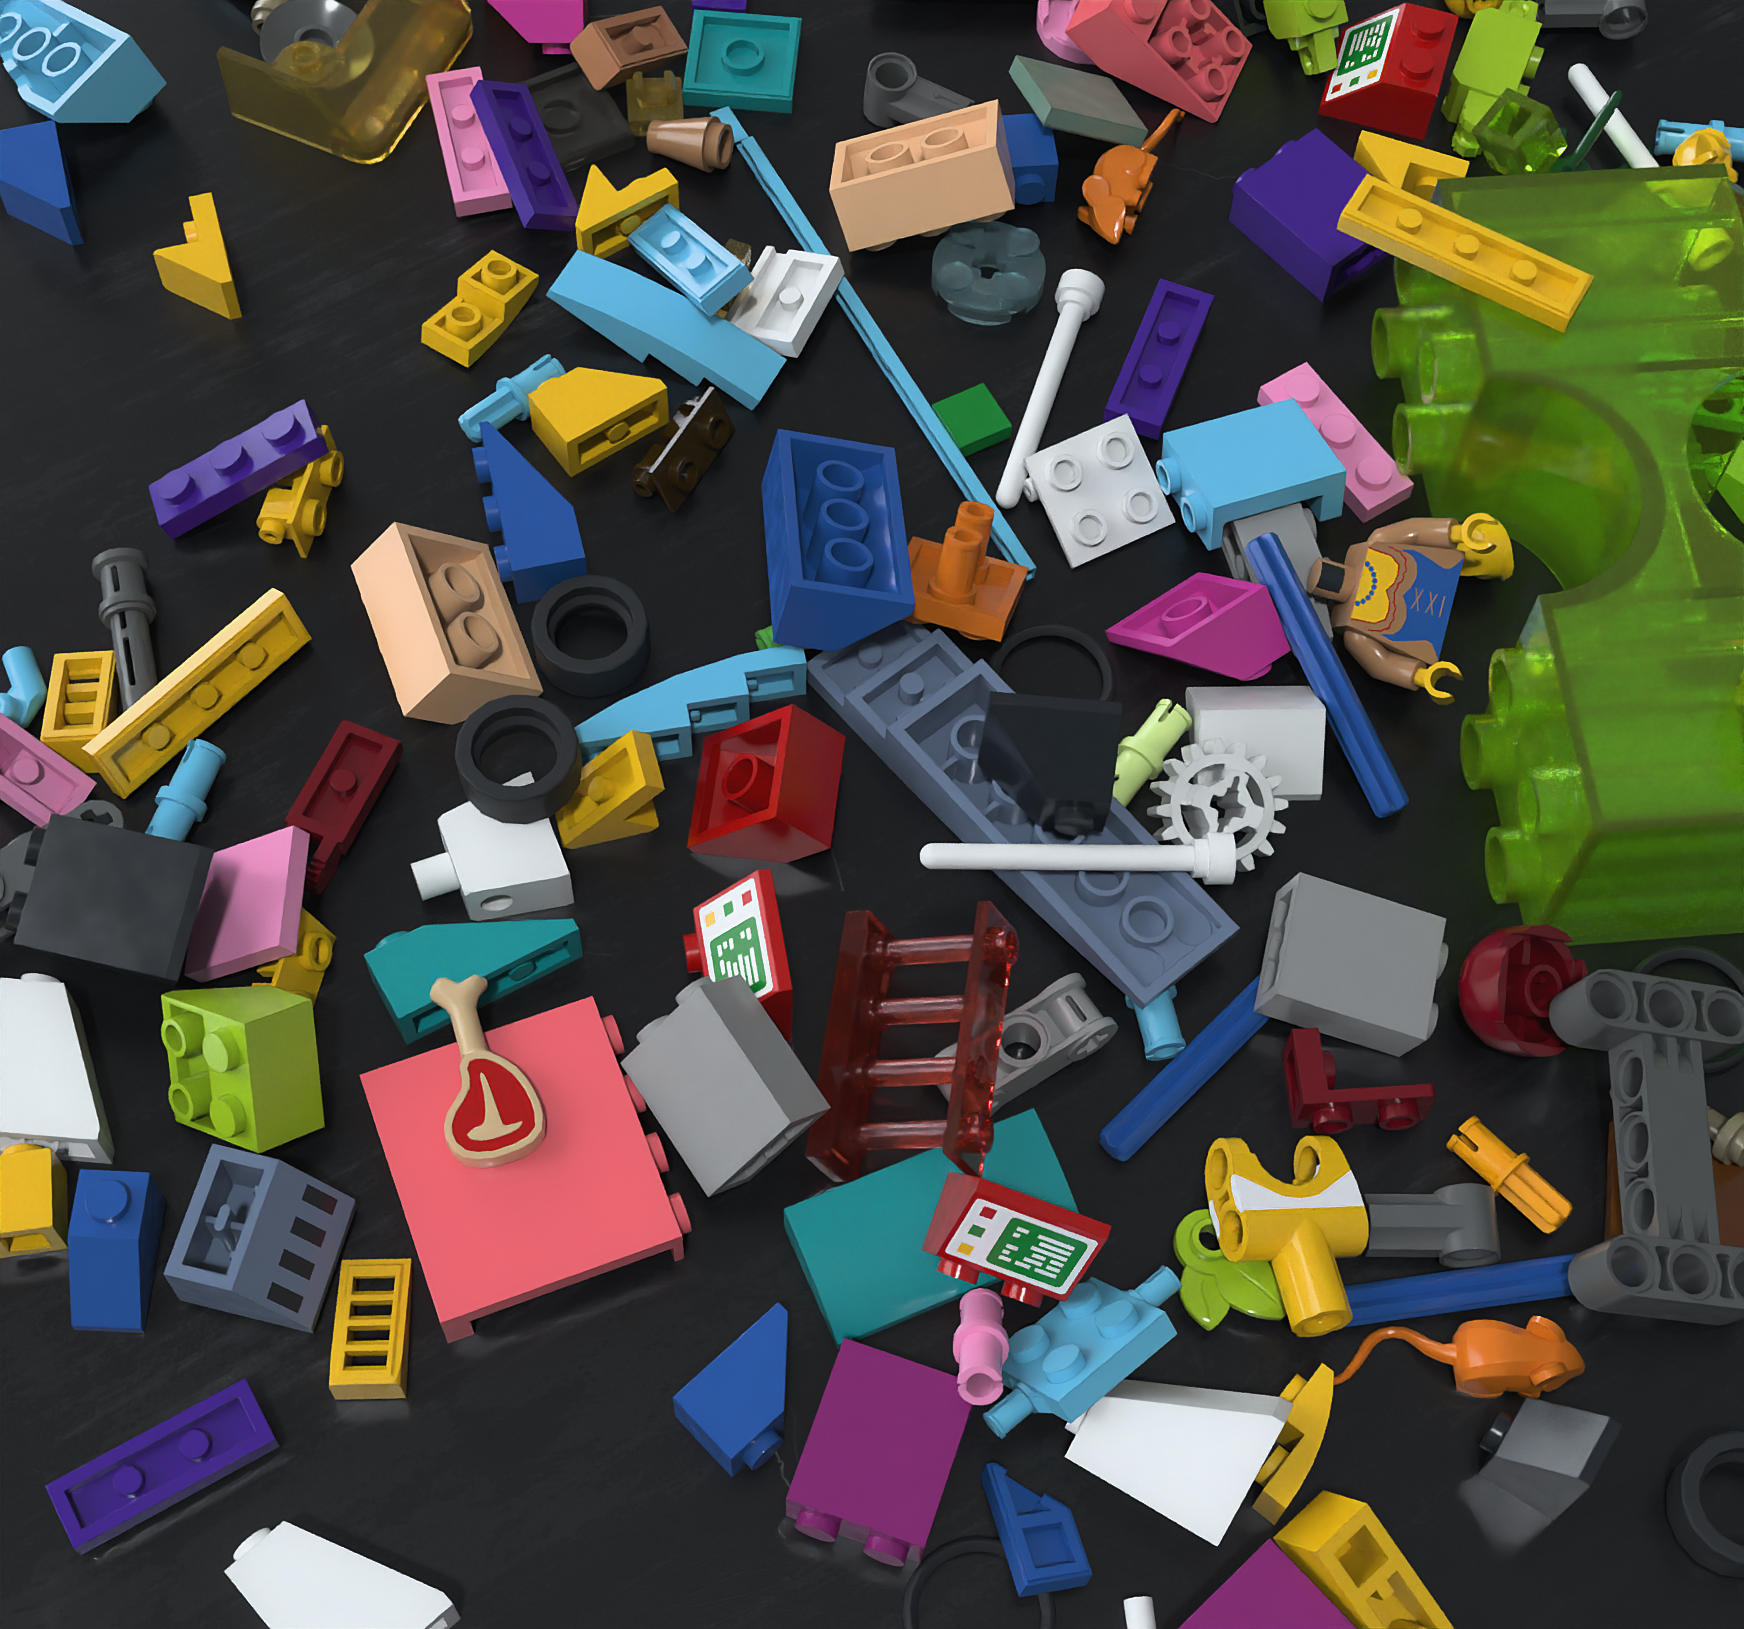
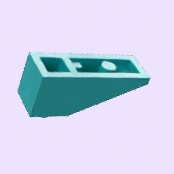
M573 918L423 925L411 932L400 931L382 939L374 950L364 954L372 982L406 1045L452 1023L446 1009L434 1003L430 998L431 987L439 978L446 977L455 982H462L474 974L484 977L488 982V987L478 1000L476 1008L478 1010L583 957L579 928Z

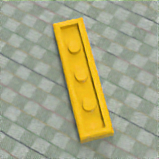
M1366 174L1340 214L1336 228L1345 234L1562 333H1565L1595 277L1369 174Z
M271 588L82 748L113 793L125 800L187 746L190 739L195 740L312 639L285 594Z

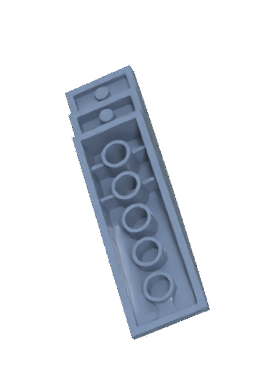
M901 619L836 652L822 651L807 662L806 681L962 842L980 844L1160 845L1113 795L1103 832L1091 831L1083 835H1067L1053 827L1038 826L977 764L978 749L990 691L1015 692L983 659L973 664L940 628L930 633L922 624L911 623ZM992 870L1040 917L1142 1010L1238 934L1240 927L1186 871Z

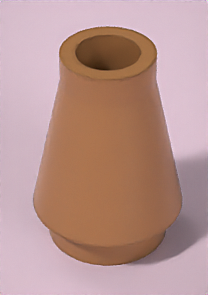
M717 116L667 121L654 119L649 125L647 148L650 153L661 154L707 173L713 172L715 168L725 169L732 156L734 144L732 127L730 124L721 123Z

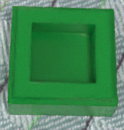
M984 383L932 404V410L963 457L1011 437L1012 424Z

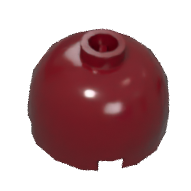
M1549 924L1511 926L1495 930L1472 947L1462 964L1458 981L1459 1006L1466 1024L1486 1045L1503 1053L1519 1057L1553 1056L1566 1049L1558 1047L1564 1040L1556 1034L1551 1026L1549 1006L1555 995L1588 976L1584 959L1573 960L1570 949L1564 943L1573 942L1566 932Z

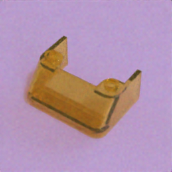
M369 0L335 48L314 41H299L284 48L272 64L224 46L216 54L232 116L352 162L373 164L382 161L394 150L429 99L425 75L443 73L449 70L473 34L471 9L465 0Z

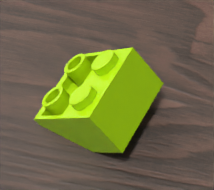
M270 985L179 990L161 995L164 1018L161 1026V1036L168 1052L171 1078L168 1095L171 1108L175 1113V1121L258 1154L325 1127L312 999Z

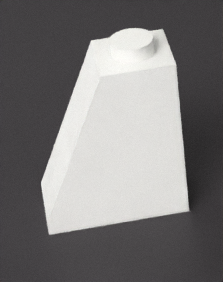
M38 973L24 974L21 976V979L0 978V1154H2L5 1148L12 1145L36 1144L43 1148L51 1147L59 1160L112 1164L115 1150L80 1011L67 987L54 977Z
M1123 1379L1071 1424L1067 1422L1065 1429L1076 1436L1064 1457L1218 1547L1281 1432L1294 1404L1282 1397Z
M285 1521L272 1531L269 1528H263L247 1538L233 1555L236 1561L224 1571L270 1629H450L461 1619L453 1603L444 1592Z

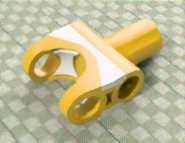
M1324 1135L1305 1136L1300 1139L1294 1154L1295 1179L1292 1180V1184H1287L1272 1177L1261 1166L1256 1154L1250 1152L1247 1144L1241 1138H1218L1211 1145L1207 1155L1205 1184L1211 1219L1223 1255L1229 1261L1235 1263L1271 1261L1292 1332L1296 1333L1298 1337L1321 1336L1346 1326L1353 1319V1314L1335 1258H1352L1362 1254L1369 1237V1222L1357 1182L1337 1142L1331 1137ZM1317 1155H1318L1319 1163H1320L1318 1166H1317V1163H1316Z

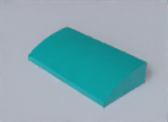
M1034 1108L784 1208V1229L837 1349L841 1347L844 1338L856 1342L959 1299L971 1290L985 1288L1002 1281L980 1272L977 1283L974 1285L936 1271L940 1257L921 1251L948 1172L980 1177L1079 1214L1056 1154Z

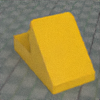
M1364 130L1361 131L1353 158L1374 177L1451 212H1454L1470 161Z
M592 165L575 223L578 250L604 259L630 245L626 240L628 236L665 204L670 203L680 211L678 181L665 167L647 177L634 180L626 188L617 192L598 167Z
M212 193L189 197L194 221L183 223L188 243L157 249L153 253L162 284L167 290L230 320L241 318V309Z
M631 729L582 767L580 785L569 803L555 813L563 847L575 849L651 832L658 828L659 822L652 799L665 790L650 734Z

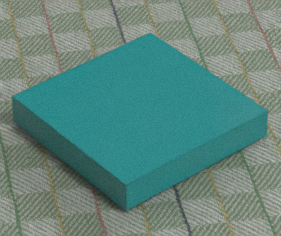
M694 9L682 90L683 105L717 108L729 106L730 109L792 114L802 34V18Z

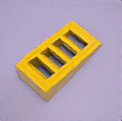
M114 650L54 654L40 742L84 774L99 772L82 748L117 719L119 680ZM99 678V682L69 684V680Z
M411 1258L341 1261L329 1376V1389L335 1400L406 1398L413 1270ZM395 1278L394 1290L356 1291L357 1279ZM392 1305V1314L355 1316V1307ZM390 1330L389 1340L354 1341V1331ZM387 1355L386 1366H352L353 1356Z

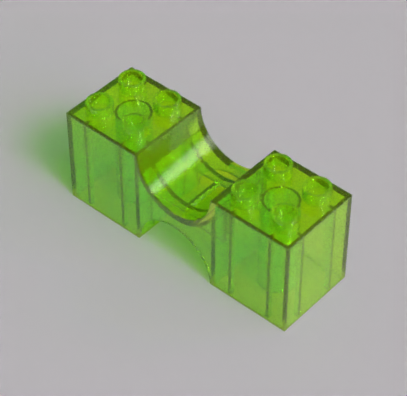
M1725 163L1438 179L1431 203L1595 276L1588 293L1565 333H1562L1394 256V278L1399 304L1398 307L1378 308L1372 323L1371 348L1376 374L1380 379L1401 378L1406 403L1398 404L1396 407L1392 426L1393 454L1399 473L1401 475L1422 474L1432 518H1456L1459 522H1464L1473 514L1485 513L1498 520L1505 527L1510 538L1529 549L1546 564L1564 589V591L1538 595L1515 648L1496 649L1494 651L1489 667L1490 702L1485 713L1466 715L1461 727L1460 754L1465 780L1472 790L1493 789L1501 826L1490 828L1485 843V871L1491 896L1497 904L1519 903L1523 925L1549 924L1566 932L1573 940V942H1564L1566 946L1744 933V544L1729 533L1704 504L1709 503L1744 437V226Z

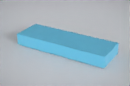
M670 203L665 204L626 239L642 259L709 317L754 280L745 264Z

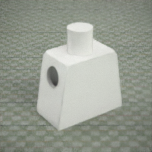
M528 772L502 785L523 786L533 783L534 779L531 772ZM468 801L442 814L437 820L446 852L410 864L423 901L459 889L471 920L475 921L556 908L574 903L570 873L549 818L529 824L502 823L481 814Z

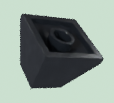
M990 691L978 749L977 764L1038 826L1053 827L1067 835H1083L1091 831L1103 832L1112 803L1123 703Z

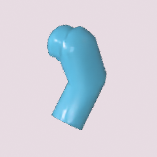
M19 646L8 650L2 657L12 687L7 693H0V712L25 729L30 725L46 701L48 690L32 649L26 646Z

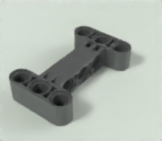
M1599 969L1555 995L1549 1006V1018L1556 1034L1566 1043L1581 1048L1608 1051L1623 1234L1588 1248L1574 1256L1568 1269L1570 1289L1581 1304L1598 1312L1709 1325H1726L1744 1319V1248L1720 1245L1703 1070L1704 1062L1744 1042V997L1737 991L1722 986L1614 969Z

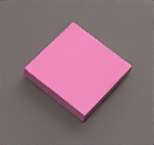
M293 825L213 854L189 940L185 976L203 983L296 954L310 840L309 833Z

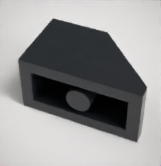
M1527 1397L1511 1416L1500 1410L1491 1422L1479 1444L1481 1448L1489 1452V1455L1478 1474L1554 1521L1591 1486L1623 1425L1611 1417Z

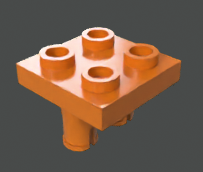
M975 501L962 502L958 509L955 526L947 529L943 544L912 537L908 544V554L915 607L912 615L903 618L904 620L916 624L930 622L952 628L964 637L973 640L992 639L1001 642L1024 590L1029 568L985 556L995 513L993 508Z

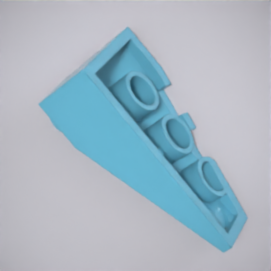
M0 0V56L4 61L3 65L16 82L17 90L27 105L58 123H129L137 114L144 112L152 104L154 97L167 84L133 38L109 24L61 0Z

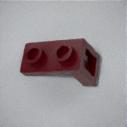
M1319 1028L1292 1029L1281 1055L1293 1129L1313 1127L1314 1132L1319 1134H1336L1347 1131L1354 1125L1379 1123L1380 1127L1385 1130L1407 1129L1417 1125L1420 1120L1425 1119L1436 1100L1433 1084L1334 1090L1336 1081L1334 1058L1331 1051H1322Z

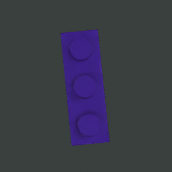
M478 80L469 96L524 228L573 231L579 208L527 85Z
M1160 278L1105 407L1104 423L1128 413L1137 434L1155 440L1159 439L1210 315L1215 295Z
M302 399L288 408L272 414L263 422L231 440L222 442L215 449L183 467L167 473L163 478L148 486L159 526L172 540L329 452L317 415L306 400Z
M244 1378L45 1485L74 1550L81 1556L280 1447L249 1383Z

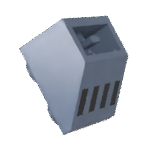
M212 1143L163 1275L180 1301L313 1333L350 1228L357 1202L354 1198L281 1160Z

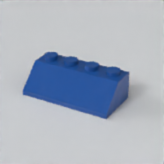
M778 429L761 484L773 643L791 645L802 649L811 648L836 652L912 615L915 607L895 449Z

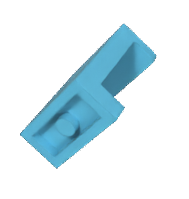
M1294 398L1163 433L1162 459L1156 463L1157 479L1162 491L1166 495L1171 494L1181 508L1182 518L1187 529L1190 532H1197L1209 551L1221 548L1223 526L1225 523L1305 500L1319 522L1342 515L1347 470Z

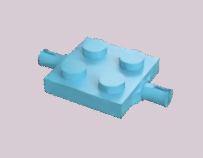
M1162 1265L1157 1272L1135 1290L1129 1289L1128 1291L1119 1290L1091 1277L1086 1282L1077 1284L1066 1302L1059 1301L1055 1308L1034 1325L1027 1326L1016 1332L1009 1339L1008 1358L1002 1365V1383L1013 1391L992 1409L983 1414V1418L989 1428L998 1437L1000 1436L1003 1439L1006 1436L1005 1434L1032 1412L1035 1414L1037 1412L1053 1413L1070 1424L1178 1334L1166 1312L1157 1308L1175 1292L1182 1289L1177 1276L1167 1266Z

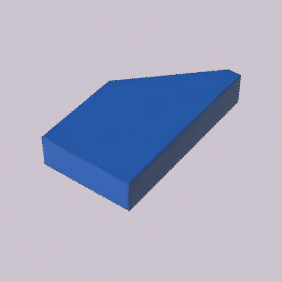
M997 1463L986 1464L980 1478L1019 1597L1086 1586L1093 1574L1071 1509L1050 1495L1044 1493L1043 1497H1040L1005 1475L1008 1470Z

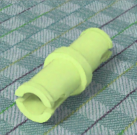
M1160 700L1156 705V709L1133 737H1125L1118 745L1112 795L1125 808L1148 779L1153 780L1163 771V759L1184 732L1192 726L1191 716L1180 705L1176 704L1170 714L1167 712L1172 706L1171 700Z

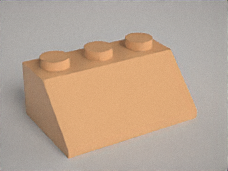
M998 99L836 143L829 192L850 252L863 248L869 251L882 250L893 245L898 239L916 234L924 237L936 236L947 231L952 225L970 220L977 222L993 221L1003 216L1006 211L1015 209V180Z
M394 522L351 565L361 593V599L366 607L380 652L383 655L394 686L397 700L405 717L453 725L466 721L470 714L488 701L508 695L538 697L543 692L487 544Z

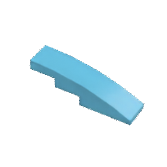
M580 250L576 251L546 294L547 297L643 363L647 355L651 354L695 386H698L705 377L751 411L760 402L787 360L720 316L713 314L709 317L683 295L629 269Z
M783 645L736 655L675 675L614 703L574 727L579 740L582 767L631 729L651 735L658 762L693 756L691 734L727 729L749 721V703L806 694L807 662L804 649Z

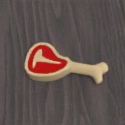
M475 974L462 982H455L444 977L435 981L429 994L431 1000L446 1009L450 1015L461 1056L459 1073L462 1080V1088L446 1115L444 1124L446 1144L453 1157L467 1167L479 1169L492 1168L523 1159L536 1151L544 1140L546 1119L542 1105L525 1075L515 1065L488 1050L476 1009L480 996L488 987L487 980Z

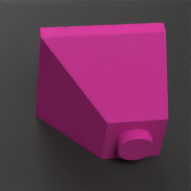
M487 0L528 43H542V54H572L570 50L571 42L588 25L589 0Z
M1202 572L1196 573L1105 630L1109 642L1212 673L1236 678L1240 681H1250L1265 675L1271 670L1272 662L1292 650L1266 585Z

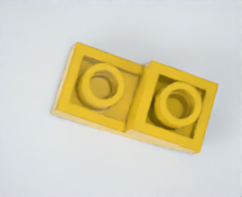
M492 250L458 278L457 296L422 324L421 342L469 368L494 344L519 314L537 287L539 275Z
M1323 1363L1309 1381L1296 1374L1279 1396L1294 1404L1276 1439L1291 1453L1279 1445L1262 1466L1254 1480L1263 1486L1264 1489L1252 1506L1253 1509L1273 1525L1277 1523L1302 1486L1314 1463L1324 1437L1333 1397L1334 1371Z

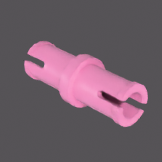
M984 1288L971 1290L961 1299V1325L954 1333L953 1354L955 1360L959 1363V1374L957 1377V1384H960L958 1386L959 1395L973 1405L982 1406L993 1403L1002 1394V1365L1008 1358L1009 1338L1006 1330L1002 1327L1004 1309H1001L1003 1307L1002 1298L996 1292Z

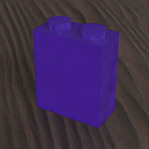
M1317 128L1298 141L1290 140L1285 143L1271 160L1258 169L1253 167L1246 170L1233 186L1232 194L1234 196L1228 221L1322 303L1389 255V253L1336 229L1340 214L1366 174H1371Z

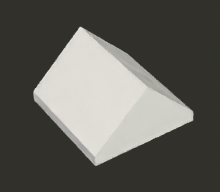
M1310 686L1186 688V708L1193 721L1192 726L1189 728L1190 744L1196 743L1203 751L1205 740L1221 738L1226 751L1231 743L1245 742L1247 743L1245 759L1264 754L1268 757V760L1261 771L1265 777L1281 775L1283 781L1276 788L1272 789L1274 798L1288 801L1320 800L1323 780L1326 708ZM1207 766L1198 771L1193 776L1194 784L1205 783L1208 772L1214 771L1215 766ZM1246 785V788H1247V790H1248V792H1249V794H1250V796H1251V798H1252L1251 792H1250L1248 786ZM1218 797L1211 798V801H1217Z

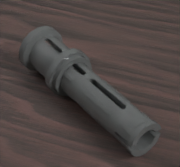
M133 548L109 549L97 555L92 562L93 575L101 582L103 602L100 603L98 608L99 618L112 633L123 713L158 684L149 625L153 622L156 615V606L153 598L147 595L144 577L148 573L149 562L146 554Z

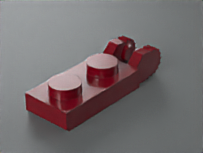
M345 719L340 723L284 820L285 828L294 825L310 834L309 841L319 844L311 863H309L306 869L304 889L316 895L325 891L326 886H328L330 879L333 878L337 870L341 854L346 855L404 752L400 740Z

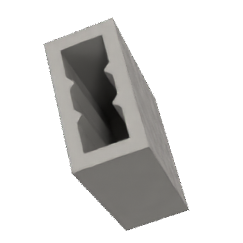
M1300 872L1276 892L1253 1012L1304 1028H1319L1320 1033L1400 1057L1428 1040L1437 1023L1438 1005L1433 1003L1436 980L1441 976L1448 959V945L1443 942L1446 918Z
M741 974L715 982L709 976H706L685 987L675 998L679 1006L670 1015H664L645 1026L636 1036L640 1044L620 1063L708 1197L750 1181L831 1108Z

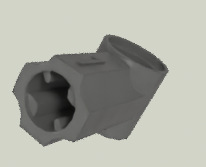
M1535 0V3H1538L1536 21L1542 23L1541 28L1599 27L1604 37L1612 40H1623L1637 35L1648 23L1645 0Z
M895 52L882 53L875 56L869 63L863 111L867 119L877 126L885 128L897 127L902 124L971 107L975 104V101L918 76L914 63L902 54Z
M1464 1183L1442 1187L1433 1194H1364L1362 1197L1369 1222V1237L1364 1249L1365 1257H1439V1263L1442 1265L1462 1269L1488 1266L1501 1259L1494 1189L1490 1186Z

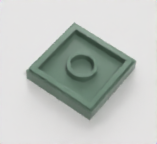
M1019 55L1015 56L1009 74L1044 127L1119 145L1141 148L1148 129L1111 78Z

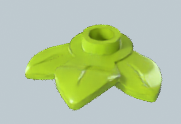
M1200 1209L1186 1215L1175 1230L1173 1246L1179 1262L1184 1267L1180 1279L1182 1289L1179 1291V1295L1185 1310L1207 1331H1211L1222 1321L1230 1307L1255 1318L1277 1321L1283 1319L1286 1315V1310L1271 1261L1235 1263L1229 1261L1223 1255L1221 1248L1215 1251L1206 1249L1199 1240V1233L1209 1232L1217 1238L1210 1210Z

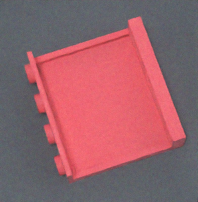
M593 996L483 1033L488 1050L515 1065L525 1075L535 1090L543 1108L546 1119L544 1140L536 1151L523 1159L499 1167L479 1169L463 1165L453 1157L445 1140L444 1124L447 1112L462 1088V1080L459 1073L461 1056L457 1042L359 1075L447 1343L473 1335L474 1331L470 1322L472 1320L666 1250H671L675 1262L684 1259L682 1235L692 1231L685 1205L679 1192L669 1196L666 1194L659 1175L669 1171L662 1144L656 1132L644 1135L637 1114L647 1111L645 1101L629 1076H622L615 1057L625 1052L613 1015L600 1017Z

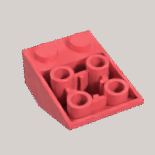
M1081 0L1065 30L1068 37L1101 70L1210 123L1218 121L1253 46L1211 0Z

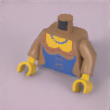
M1473 514L1463 524H1459L1456 518L1406 519L1375 529L1367 542L1351 545L1347 551L1344 564L1320 557L1315 560L1308 576L1307 591L1314 595L1335 600L1330 618L1332 630L1343 635L1345 649L1370 677L1413 691L1424 687L1431 699L1439 705H1449L1455 701L1453 695L1434 689L1436 681L1443 676H1452L1456 680H1464L1457 666L1450 662H1438L1465 556L1464 551L1456 550L1455 548L1458 546V543H1465L1474 552L1480 554H1488L1495 550L1497 545L1494 543L1476 544L1472 540V533L1476 526L1484 523L1490 525L1499 524L1489 514Z

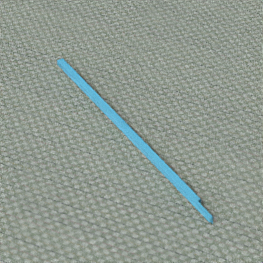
M729 106L710 112L711 117L717 116L721 123L731 125L736 147L804 251L831 256L753 136L748 137ZM843 275L833 293L838 303L967 500L980 502L994 509L995 513L990 536L999 550H1001L1008 562L1029 568L1026 581L1034 578L1036 572L1035 564Z

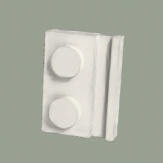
M766 246L751 272L754 280L740 291L725 320L742 329L779 355L798 358L845 273L839 257L791 249L786 254L776 253L774 247Z

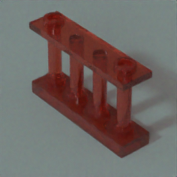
M991 901L978 902L973 934L896 939L870 910L846 911L817 1081V1088L831 1108L810 1126L805 1157L834 1182H851L859 1179L862 1157L867 1154L868 1150L943 1148L942 1153L965 1175L982 1178L985 1154L991 1151L994 1142V1125L991 1118V1109L1011 965L1017 962L1019 956V940L1015 928L1010 925ZM969 961L965 995L887 999L891 973L896 970L897 966ZM961 1022L955 1057L878 1060L881 1035L888 1026ZM952 1084L947 1120L868 1123L872 1094L877 1091L878 1087Z

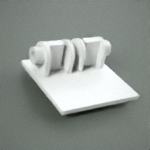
M1128 413L1023 458L1029 473V478L1022 481L1023 491L1030 502L1038 499L1042 502L1071 569L1176 522Z

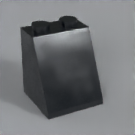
M51 813L47 829L38 826L33 828L24 864L36 868L29 892L15 891L5 929L17 932L14 940V945L17 948L174 987L179 979L215 849Z

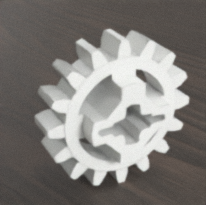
M1221 738L1205 740L1203 751L1196 743L1182 747L1181 752L1184 763L1175 758L1165 760L1162 767L1170 777L1169 780L1152 782L1150 785V789L1155 794L1162 796L1161 805L1148 808L1147 815L1162 818L1164 824L1152 836L1156 841L1171 839L1174 845H1190L1192 839H1203L1205 832L1234 833L1243 831L1247 834L1236 844V869L1239 872L1255 869L1251 853L1259 857L1271 856L1274 850L1266 840L1267 835L1284 834L1286 829L1284 825L1274 820V811L1289 807L1288 800L1273 797L1272 789L1276 788L1283 781L1281 775L1265 777L1261 771L1265 767L1268 757L1261 754L1245 759L1247 743L1242 741L1231 743L1226 751ZM1207 766H1215L1214 771L1208 772L1205 783L1194 785L1188 783L1201 769ZM1246 785L1248 786V788H1249V790H1250V792H1251L1252 798H1251V796H1250V794H1249V792H1248V790H1247V788H1246ZM1218 797L1217 805L1225 809L1224 818L1218 819V811L1210 807L1211 798ZM1181 811H1182V813H1183V815H1184V817H1185V820H1186V822H1187V824H1188V826H1189V828H1190L1189 832L1187 831V829H1186V827H1185V825H1184V822H1183V819H1182V815H1181Z

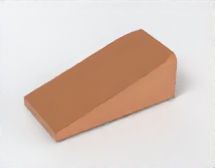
M661 5L591 22L570 44L573 56L595 90L613 87L684 57L688 53V47Z

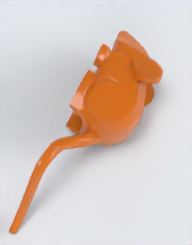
M1178 108L1171 110L1158 129L1142 143L1141 148L1119 145L1103 153L1096 163L1093 174L1084 181L1082 194L1089 206H1080L1077 216L1108 242L1114 245L1119 244L1123 230L1130 235L1132 234L1138 219V215L1134 214V212H1142L1153 186L1150 178L1159 157L1150 154V152L1163 139L1174 121L1180 122L1183 119L1184 111H1180Z
M1532 1316L1526 1329L1496 1320L1468 1321L1459 1326L1453 1335L1452 1343L1442 1344L1432 1340L1418 1331L1407 1327L1389 1326L1373 1331L1363 1340L1348 1366L1342 1373L1334 1377L1333 1386L1350 1379L1364 1363L1372 1349L1382 1340L1390 1338L1404 1339L1426 1356L1451 1364L1453 1366L1457 1391L1478 1398H1497L1502 1396L1504 1391L1517 1392L1524 1399L1527 1397L1538 1399L1541 1391L1550 1392L1561 1387L1568 1380L1582 1375L1585 1371V1362L1576 1348L1566 1340L1563 1330L1555 1322L1541 1316Z

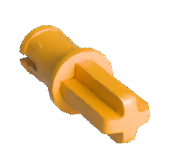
M1472 1116L1459 1127L1463 1134L1459 1137L1453 1134L1446 1147L1451 1152H1455L1491 1185L1490 1187L1494 1189L1495 1197L1499 1194L1504 1196L1543 1233L1551 1234L1562 1226L1573 1210L1572 1204L1528 1165L1530 1157L1526 1153H1522L1519 1156L1487 1129L1478 1117Z

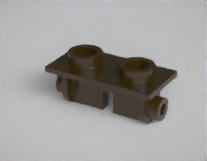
M709 387L703 397L693 396L691 400L681 402L678 412L660 435L664 444L668 445L654 444L641 463L637 464L632 470L634 477L631 482L632 488L644 497H650L653 492L661 494L669 511L673 514L677 513L735 431V427L714 387Z

